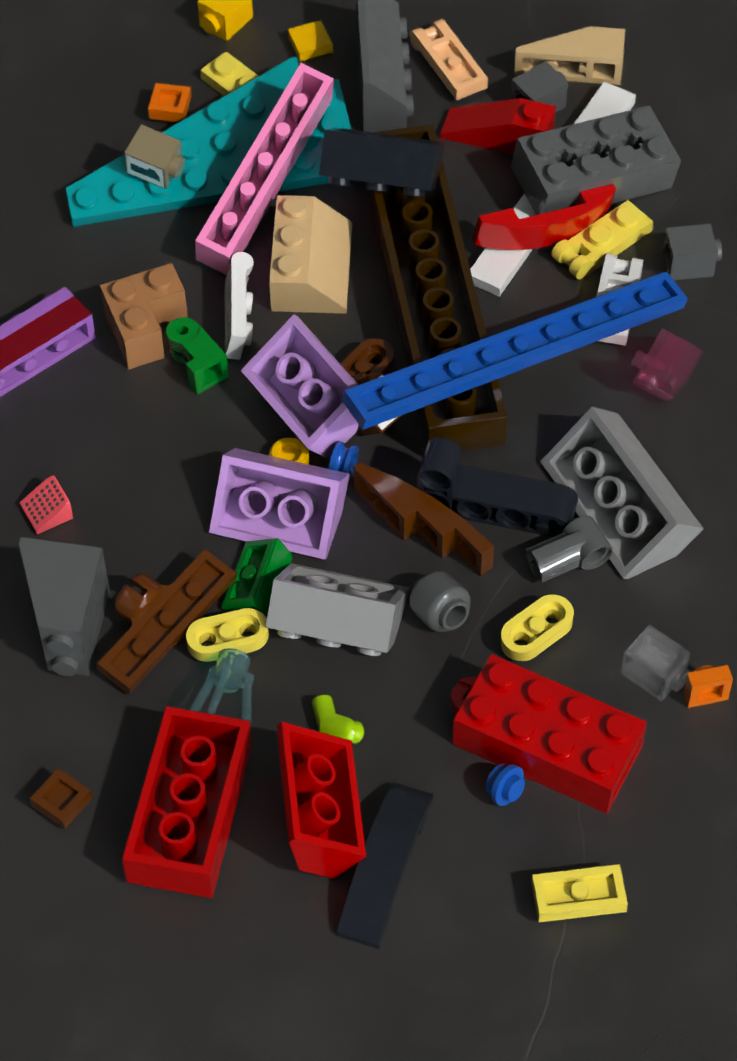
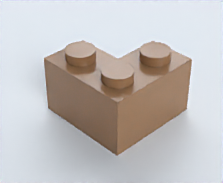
M169 263L100 285L104 315L128 370L164 359L161 327L167 326L174 319L188 318L185 289L173 264Z

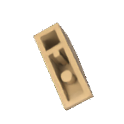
M586 27L516 47L514 77L547 61L556 71L561 72L567 81L598 84L606 82L612 85H620L625 29Z

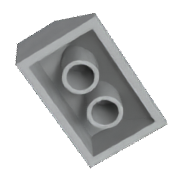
M291 563L273 580L266 628L276 629L277 635L285 638L298 639L301 638V635L317 638V643L323 646L340 647L342 643L356 646L359 653L379 656L382 652L388 653L395 643L409 588Z

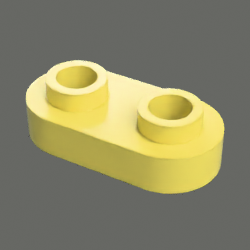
M545 595L505 623L501 631L500 644L504 654L516 661H528L554 644L572 628L574 617L572 604L562 596ZM554 618L557 619L559 622L549 623L546 621V619ZM525 641L527 645H517L515 642Z
M244 608L198 619L189 626L186 632L188 651L195 659L204 662L257 651L266 644L269 637V628H266L267 618L256 609ZM245 632L254 633V635L249 637L242 636ZM206 641L214 642V644L210 646L201 645Z

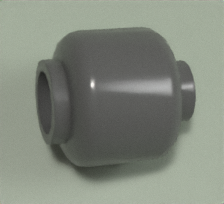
M434 571L416 581L410 594L409 606L413 613L428 628L436 632H447L459 628L467 620L471 597L467 589L450 574L444 571Z

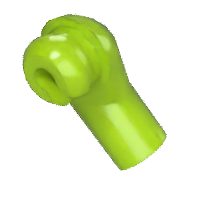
M320 695L311 701L319 732L351 740L352 744H357L362 740L364 736L363 725L359 721H353L349 717L336 714L331 696Z

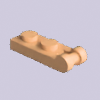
M443 19L432 22L431 27L424 30L419 27L409 32L410 41L414 49L422 53L456 100L488 88V77Z

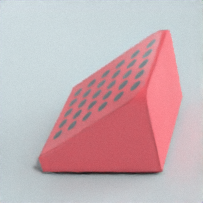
M54 475L45 479L20 502L23 512L37 535L73 519L70 501Z

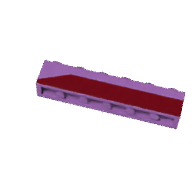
M66 287L45 296L39 303L22 313L14 315L9 321L0 326V397L96 338L92 314Z

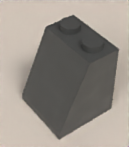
M20 537L19 548L47 669L63 676H73L75 674L89 676L110 595L103 549L101 547Z

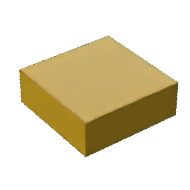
M321 20L288 29V38L300 62L333 53V44Z

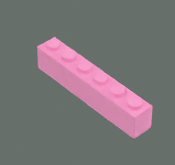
M300 63L195 240L197 261L227 275L232 256L237 252H243L332 101L334 78Z

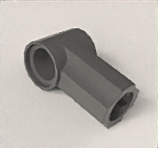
M582 516L570 522L564 528L562 534L527 548L525 558L535 580L543 583L579 566L584 570L597 568L612 556L613 548L593 517Z

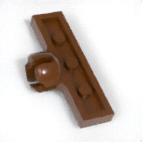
M204 549L181 575L169 585L158 583L146 573L134 575L129 580L134 584L133 588L124 585L115 599V612L129 622L131 627L97 663V670L130 695L181 640L189 626L194 621L200 619L236 580V572Z

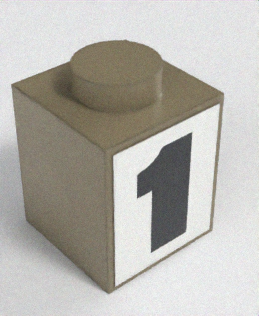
M142 124L124 152L126 173L164 189H167L173 177L178 178L185 164V158L182 157L180 140Z

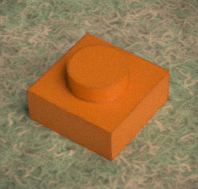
M155 83L148 107L149 119L181 122L186 119L191 101V87Z
M706 665L695 669L693 672H688L683 692L687 707L691 708L728 700L733 681L729 666L714 667Z

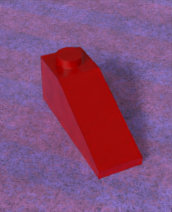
M518 98L453 107L449 109L440 132V138L513 155L518 138L554 129L556 106Z

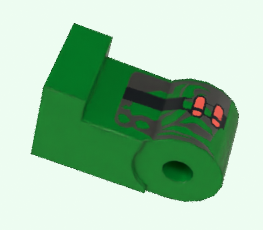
M181 317L172 320L168 324L166 337L169 354L173 360L186 366L188 385L197 395L229 377L227 355L196 321L187 317Z

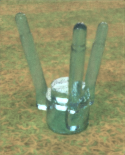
M227 648L221 650L216 665L210 667L207 679L190 710L200 711L214 684L216 687L207 710L211 715L215 714L224 692L234 693L239 688H242V720H248L251 723L252 686L255 676L248 672L251 663L250 657L237 649Z

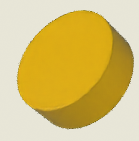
M288 437L280 439L270 449L269 456L309 465V450L297 438Z

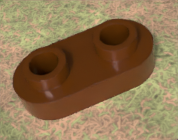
M378 338L367 339L360 343L341 365L351 377L360 372H365L366 375L383 372L384 375H387L394 367V350L385 340Z

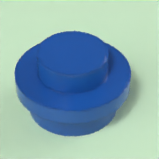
M499 764L492 770L486 782V792L491 795L492 801L499 806H505L510 802L516 801L523 793L525 787L524 772L522 768L515 764Z

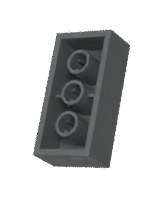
M649 105L520 137L517 139L510 167L535 214L539 215L575 206L581 191L614 184L616 188L611 204L670 189L674 183L681 159Z

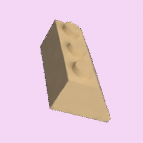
M277 195L269 280L271 311L347 314L352 222L315 196Z

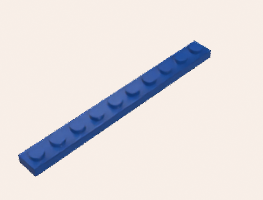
M666 271L344 390L342 402L361 429L364 430L683 309L688 297Z

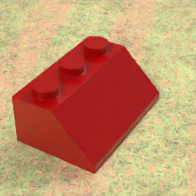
M280 722L277 725L290 847L299 871L335 879L366 857L352 741Z

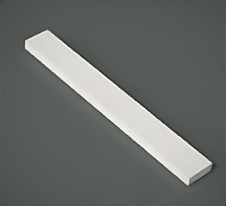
M603 82L574 124L629 111L635 104L636 94ZM524 193L514 207V211L519 219L536 215ZM485 248L470 269L474 286L500 297L533 249L500 250Z

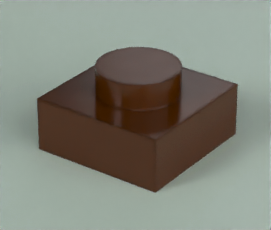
M57 768L33 794L30 802L33 808L63 829H66L93 797L90 789Z

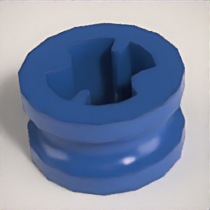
M338 441L330 459L329 469L350 474V480L353 476V466L358 461L359 447L352 445L351 448H347L344 442Z

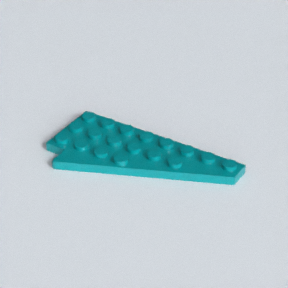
M297 57L286 60L162 132L181 141L182 157L185 158L184 168L178 178L173 177L167 189L126 173L125 155L120 156L68 186L66 193L73 227L219 202L299 67ZM334 79L332 101L278 192L328 183V176L319 175L324 130L335 127L351 129L339 79Z

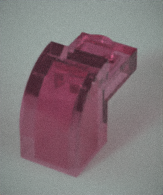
M662 328L648 355L638 350L631 364L638 368L639 371L632 383L664 401H669L686 383L703 351Z

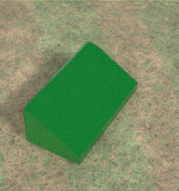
M278 538L245 542L235 569L236 580L228 588L221 606L225 612L252 608L260 611L267 618L273 580L292 561V553Z

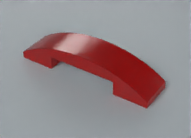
M614 184L581 191L575 206L522 219L518 218L513 208L480 215L472 240L475 245L500 250H528L556 245L563 239H571L605 216L609 211L616 188Z

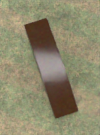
M360 462L353 466L354 490L403 540L417 532L441 558L455 550L480 576L493 568L494 545L464 518L434 497L395 476Z

